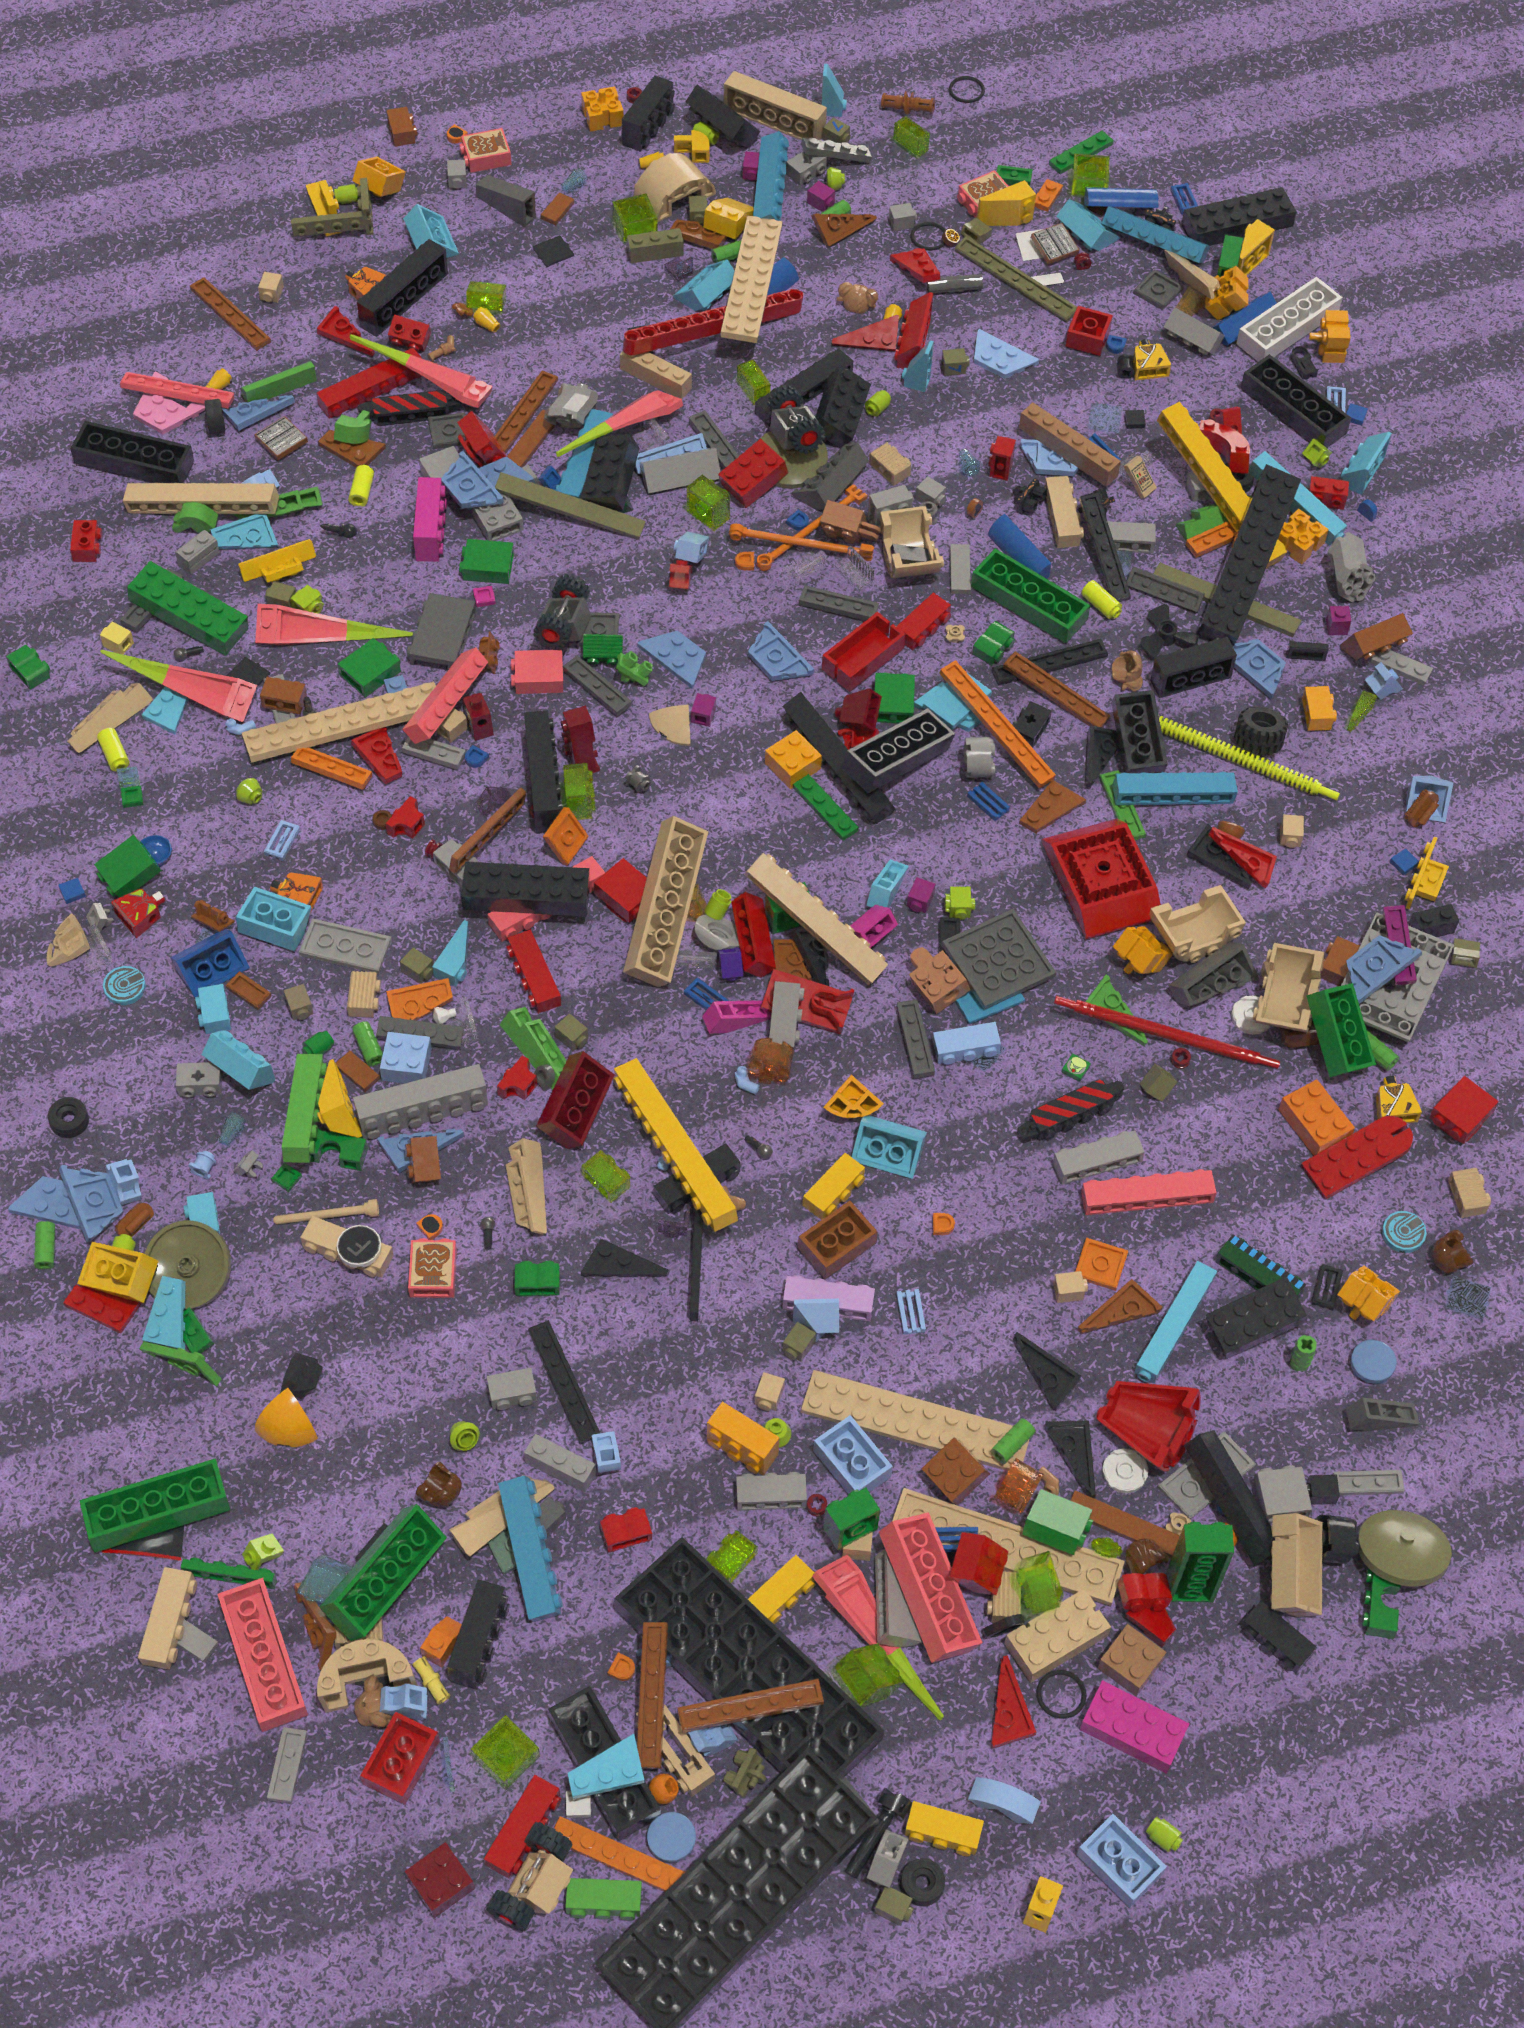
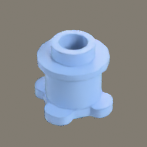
M208 1151L197 1152L195 1162H190L188 1165L191 1169L190 1172L209 1180L211 1175L208 1173L211 1167L216 1164L214 1155Z

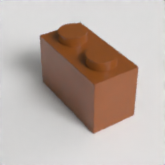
M401 107L386 110L394 146L414 144L415 136H418L416 125H412L414 124L412 113L409 114L408 108Z
M266 677L260 693L263 708L301 714L304 706V697H307L304 683Z
M1337 936L1334 943L1330 942L1325 952L1328 956L1326 959L1324 958L1321 979L1341 986L1348 972L1346 960L1358 952L1360 945Z
M437 1136L410 1138L407 1140L405 1156L409 1157L410 1166H407L408 1179H411L412 1184L439 1181L441 1174Z

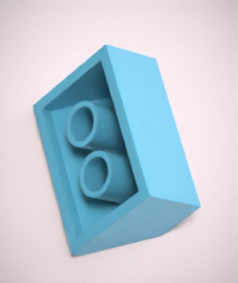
M1068 199L1056 216L1067 230L1070 228L1073 231L1071 234L1075 238L1084 241L1083 245L1089 250L1095 249L1100 251L1120 239L1112 229L1101 224L1102 221L1086 206L1071 199Z
M416 204L403 218L416 250L421 244L431 239L446 248L447 257L459 254L442 215Z
M728 259L707 265L675 293L673 297L694 311L700 309L704 311L711 306L713 300L715 301L723 296L722 292L731 288L735 271Z
M1385 432L1369 436L1364 444L1360 443L1356 451L1357 455L1351 457L1348 464L1349 467H1345L1341 474L1343 481H1349L1350 490L1362 495L1386 456L1392 433Z
M254 887L236 916L237 929L239 933L295 951L304 936L311 906Z
M222 1030L211 1033L201 1054L249 1090L274 1083L275 1076L272 1066L265 1061L263 1056L255 1054L249 1049L248 1045L236 1040L228 1031Z
M864 1116L860 1122L852 1158L860 1164L913 1179L927 1132L873 1116Z

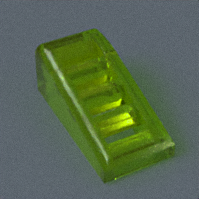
M1362 691L1350 719L1348 731L1352 732L1374 708L1377 695Z

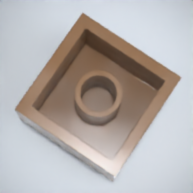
M1127 1624L1101 1658L1098 1669L1137 1697L1163 1662L1166 1651Z

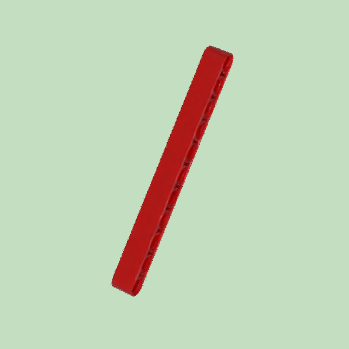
M790 289L767 295L762 322L800 313L803 292L798 289ZM727 306L628 330L624 333L623 352L632 356L719 334L722 330Z

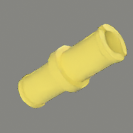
M425 1656L417 1659L412 1665L422 1678L423 1686L429 1689L438 1705L448 1700L450 1694L439 1680L441 1678L440 1675L434 1672Z

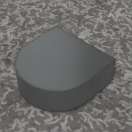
M548 1064L538 1066L534 1072L537 1075V1082L544 1091L549 1090L555 1081L554 1070Z

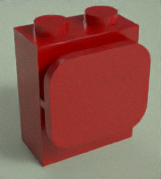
M473 411L457 422L465 434V438L461 434L457 436L469 456L480 467L486 465L484 461L490 464L507 457L491 430Z
M622 858L594 882V894L604 901L606 907L619 919L630 923L637 919L647 877Z
M1464 1075L1433 1108L1429 1118L1453 1139L1464 1144L1473 1137L1482 1124L1493 1114L1499 1101Z

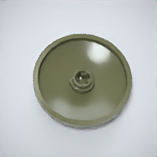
M771 431L761 437L786 462L789 473L774 485L776 487L786 489L802 488L804 486L803 482L807 478L811 479L818 474L816 470L828 463V452L824 443L822 446L818 445V450L814 448V452L810 453L808 450V454H804V452L800 453L795 448L790 450L783 449Z
M184 1220L169 1224L151 1239L145 1250L146 1255L158 1260L149 1291L156 1297L162 1276L185 1281L184 1310L189 1307L197 1309L209 1304L223 1291L228 1282L231 1271V1255L228 1245L214 1228L204 1223Z
M1387 1510L1373 1514L1362 1524L1357 1538L1359 1555L1365 1565L1379 1577L1398 1585L1417 1587L1432 1584L1443 1577L1450 1564L1452 1552L1446 1535L1433 1522L1412 1512Z

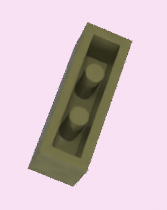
M680 228L628 235L627 251L630 263L684 256V241Z

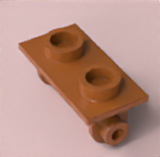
M491 631L488 637H482L479 641V651L488 661L481 673L491 670L495 674L496 666H498L497 651L500 649V644Z
M198 900L194 904L196 913L191 918L218 932L235 922L229 918L227 912L215 907L211 908V905L204 900Z

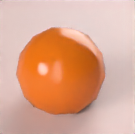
M670 1774L656 1775L650 1781L648 1787L658 1804L671 1803L677 1797L679 1791L676 1779Z

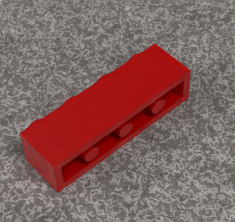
M745 891L731 901L745 972L758 977H764L773 969H776L762 898Z
M531 929L507 937L508 946L505 947L509 958L513 957L515 961L513 963L515 973L517 975L520 974L522 977L520 979L521 986L524 991L529 993L528 1001L531 1008L535 1007L539 1014L561 1006V995Z
M534 1774L484 1858L485 1866L508 1879H511L513 1874H518L524 1863L522 1859L526 1852H532V1847L525 1843V1838L535 1822L548 1825V1815L551 1810H557L562 1800L560 1788Z

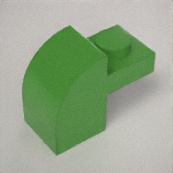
M363 410L357 418L341 415L335 422L334 440L350 444L367 441L372 423L369 419L370 412Z
M198 502L183 503L181 512L176 513L173 518L172 530L179 533L191 527L197 533L203 530L210 532V529L216 526L218 514L208 506Z

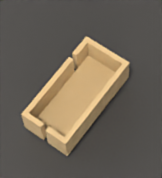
M1298 1513L1273 1515L1271 1531L1275 1541H1272L1271 1549L1272 1609L1283 1613L1286 1612L1296 1617L1322 1615V1522Z
M1085 1588L1029 1621L1027 1628L1025 1625H1022L1006 1635L1004 1645L1030 1683L1109 1635L1110 1624L1100 1610L1095 1612L1096 1604Z

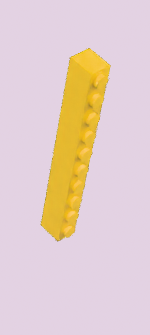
M1180 402L1162 410L1157 422L1237 532L1250 497L1246 495L1241 484L1232 475L1229 467L1224 464L1219 453L1213 449L1209 439L1203 435L1198 424L1193 421L1188 410ZM1279 539L1276 542L1266 569L1281 561L1287 553L1285 545Z
M635 1058L614 1068L615 1078H613V1082L616 1088L623 1091L622 1094L625 1102L632 1105L635 1117L642 1120L643 1129L646 1134H651L655 1148L661 1149L663 1160L666 1164L670 1163L672 1166V1173L676 1179L681 1180V1185L686 1195H691L695 1209H700L702 1212L701 1215L704 1223L707 1226L710 1225L713 1231L716 1232L737 1222L738 1217L735 1205L638 1059Z

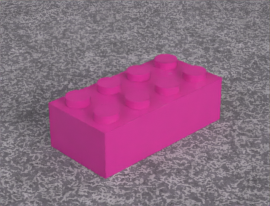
M418 477L413 534L416 561L439 562L440 554L443 555L444 545L441 542L442 539H445V528L442 527L446 524V513L443 512L447 510V498H443L446 497V486H442L441 478Z
M1102 1680L1082 1721L1080 1730L1167 1774L1189 1723Z

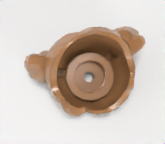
M849 282L839 285L837 301H843L844 308L847 311L862 314L869 307H876L875 303L878 300V293L875 289H868L860 284L852 285Z
M1122 651L1119 654L1120 657L1116 658L1112 663V677L1117 682L1122 683V690L1125 691L1127 688L1132 692L1138 691L1143 684L1141 677L1143 670L1142 659L1135 651Z
M373 1674L364 1681V1691L354 1702V1712L358 1722L363 1726L387 1727L393 1715L380 1712V1697L383 1684Z

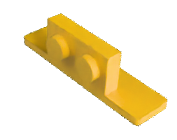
M326 180L306 185V190L317 216L337 214L339 204L337 199H333V189L331 186L328 187ZM342 232L326 233L325 236H331Z
M311 539L241 562L238 566L244 582L263 576L267 583L277 582L282 577L294 576L303 571L301 562L315 558L316 553Z
M1433 837L1432 842H1427L1423 853L1426 854V857H1421L1417 867L1420 872L1419 874L1415 873L1411 881V885H1414L1413 889H1408L1404 899L1408 901L1406 909L1410 910L1415 895L1434 902L1436 901L1449 868L1447 865L1430 860L1438 839L1437 837Z

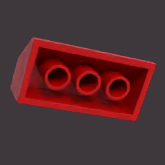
M932 292L912 301L909 309L905 310L904 320H906V323L903 322L901 327V334L903 336H899L898 347L900 349H896L894 360L897 361V368H908L910 361L925 346L932 314Z

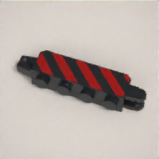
M435 390L371 398L372 402L360 403L357 409L360 413L363 410L370 412L369 419L374 421L375 425L387 426L429 421L428 417L449 415V411L462 408V402L452 395H446L445 390Z
M1097 1079L1032 1109L1029 1121L1018 1127L1017 1133L1023 1142L1035 1138L1038 1141L1052 1139L1062 1130L1069 1131L1077 1123H1086L1099 1113L1106 1114L1113 1107V1103L1123 1096L1125 1085L1118 1080L1106 1085L1103 1080Z

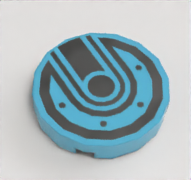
M121 966L113 969L106 975L103 981V989L106 998L110 1002L129 1005L135 1003L143 996L146 983L143 974L138 969L131 966Z
M1397 1211L1390 1214L1385 1219L1382 1227L1384 1241L1390 1248L1398 1252L1405 1251V1253H1411L1418 1250L1423 1245L1427 1234L1426 1226L1422 1219L1408 1211Z

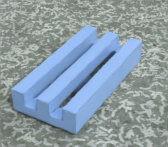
M1327 386L1326 398L1331 401V391H1334L1333 404L1336 406L1338 405V392H1341V410L1345 412L1346 388Z
M281 820L264 850V855H271L272 858L276 859L277 857L283 861L300 831V826ZM284 826L287 827L275 850H272Z
M914 1289L912 1292L906 1290L903 1293L897 1291L896 1295L903 1335L925 1332L926 1327L919 1289ZM911 1297H915L920 1324L919 1328L916 1327ZM903 1298L907 1299L912 1327L910 1329L907 1327Z

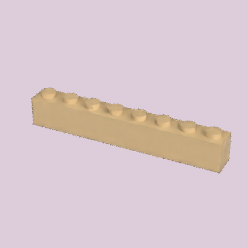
M127 483L123 503L128 513L176 514L181 512L182 505L186 502L204 504L217 514H275L279 494L275 484Z
M762 853L744 875L867 985L872 984L887 967L886 958L881 953H875L870 949V944L864 938L859 939L854 934L855 931L851 926L841 923L838 920L839 916L834 911H828L822 906L824 903L817 896L812 897L807 892L808 888L804 884L791 878L792 874L785 868L781 869L776 864L777 861L770 854L765 855Z

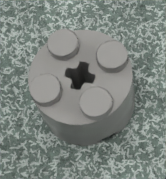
M990 737L965 738L964 763L967 766V771H965L966 778L991 777V775H995V763H993V758H991V756H995L993 739H990Z

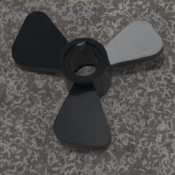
M1163 604L1148 612L1147 620L1157 628V633L1141 638L1140 646L1149 658L1155 659V657H1158L1162 646H1171L1174 644L1175 639L1191 646H1195L1198 643L1199 635L1197 633L1177 632V624L1169 620L1168 605Z

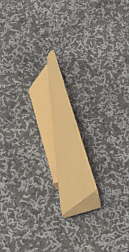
M1164 250L1169 267L1178 273L1182 281L1210 299L1215 297L1214 291L1220 288L1219 281L1194 264L1192 265L1187 258Z
M140 683L131 684L124 692L121 690L112 691L72 730V737L67 742L76 752H82L98 740L97 735L100 731L106 728H116L147 706L153 698Z
M522 1138L508 1147L512 1161L506 1164L515 1219L517 1224L530 1229L531 1232L543 1235L547 1233L541 1145L539 1142Z
M526 1476L531 1481L533 1480L536 1485L537 1494H534L536 1503L555 1489L553 1484L546 1479L538 1480ZM500 1490L465 1513L468 1518L467 1521L449 1530L458 1547L467 1556L473 1555L508 1527Z

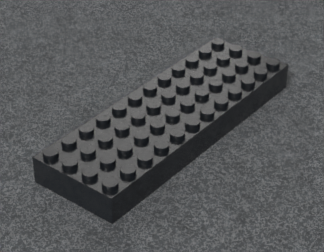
M683 1537L675 1542L614 1598V1609L642 1636L643 1622L668 1623L666 1660L708 1701L819 1679L824 1700L823 1705L731 1723L781 1773L809 1748L842 1780L883 1740L884 1729Z
M807 1748L595 1965L654 2028H681L879 1824L878 1817Z

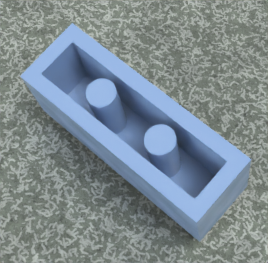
M996 1022L933 1032V1045L938 1064L944 1063L949 1065L956 1061H971L977 1057H993L1000 1054L1001 1042Z

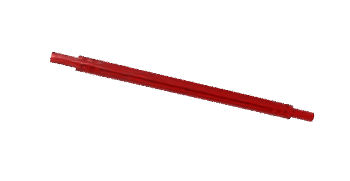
M1056 996L1054 1004L1074 1009L1073 1012L1255 1065L1259 1063L1276 1069L1280 1065L1279 1060L1262 1056L1259 1052L1081 1000L1073 1001Z

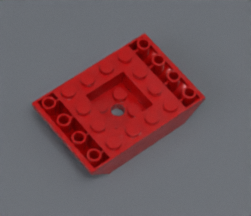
M1116 818L1041 839V843L1085 939L1152 921L1150 919V909L1161 905L1158 888L1126 822ZM1104 865L1108 867L1109 870L1102 871L1098 867Z

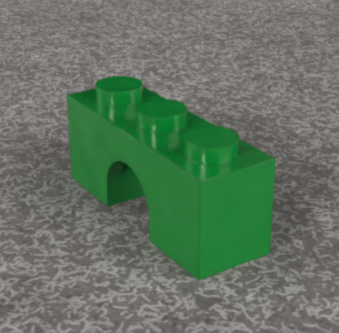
M318 1129V1136L313 1139L315 1141V1154H311L310 1162L320 1163L321 1157L325 1152L335 1150L340 1153L338 1158L341 1168L362 1171L368 1151L366 1139Z
M1367 1568L1365 1582L1369 1583V1590H1365L1364 1604H1367V1612H1364L1362 1617V1626L1366 1627L1365 1635L1394 1639L1398 1631L1399 1610L1387 1607L1382 1602L1381 1596L1384 1594L1397 1595L1401 1585L1389 1582Z

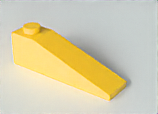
M331 1059L328 1063L318 1101L320 1112H317L322 1124L326 1123L330 1131L359 1138L362 1136L358 1119L354 1117V1108L347 1095L348 1091L334 1059Z

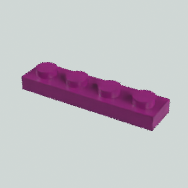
M1405 905L1383 907L1387 938L1390 941L1403 943L1405 947L1412 949ZM1414 962L1394 977L1395 985L1416 984L1417 978Z

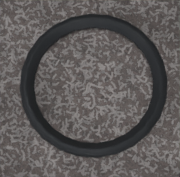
M960 76L950 83L949 93L959 102L972 103L984 96L985 87L975 77ZM969 79L977 82L981 86L982 91L974 99H961L953 93L952 87L959 80Z
M922 222L912 229L911 240L921 249L924 248L931 251L940 249L945 245L942 242L934 247L922 246L914 237L915 231L925 225L936 226L944 233L946 229L938 223Z
M1055 1670L1047 1673L1041 1678L1036 1690L1037 1700L1041 1708L1050 1716L1059 1719H1066L1077 1715L1083 1709L1087 1698L1086 1689L1081 1679L1074 1673L1066 1670ZM1066 1675L1078 1683L1082 1698L1075 1710L1070 1713L1059 1714L1053 1712L1044 1704L1041 1690L1045 1681L1050 1677Z

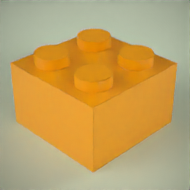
M376 156L357 162L352 181L360 186V178H367L369 190L375 196L383 197L400 192L406 171Z
M797 730L765 750V764L789 789H792L793 784L808 774L811 776L821 769L822 755Z

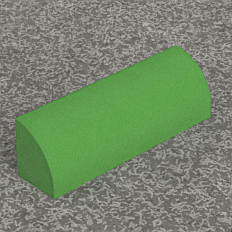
M309 361L240 388L241 395L246 403L266 398L268 400L317 381L315 366Z

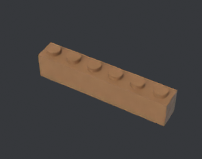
M1033 402L1021 412L1019 423L1021 430L1107 487L1118 477L1121 461Z

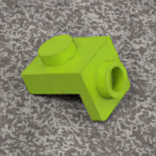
M1313 438L1302 454L1312 462L1311 464L1320 468L1329 461V456L1332 452Z
M273 1533L250 1540L242 1555L252 1570H259L262 1563L282 1556L284 1550Z

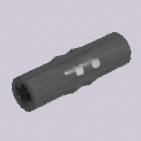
M982 274L940 277V280L927 282L928 293L932 292L933 294L983 289Z

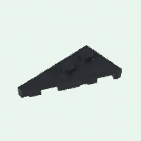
M1089 1420L1046 1421V1431L1087 1496L1095 1498L1096 1490Z

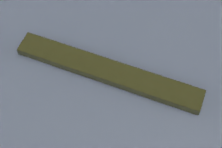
M965 236L955 247L956 252L1066 323L1074 316L1077 306L968 236Z
M500 472L495 485V489L501 494L637 540L640 539L646 521L502 472Z
M1161 562L1153 573L1205 593L1203 601L1209 603L1215 588V584ZM1254 600L1246 618L1292 638L1302 621Z

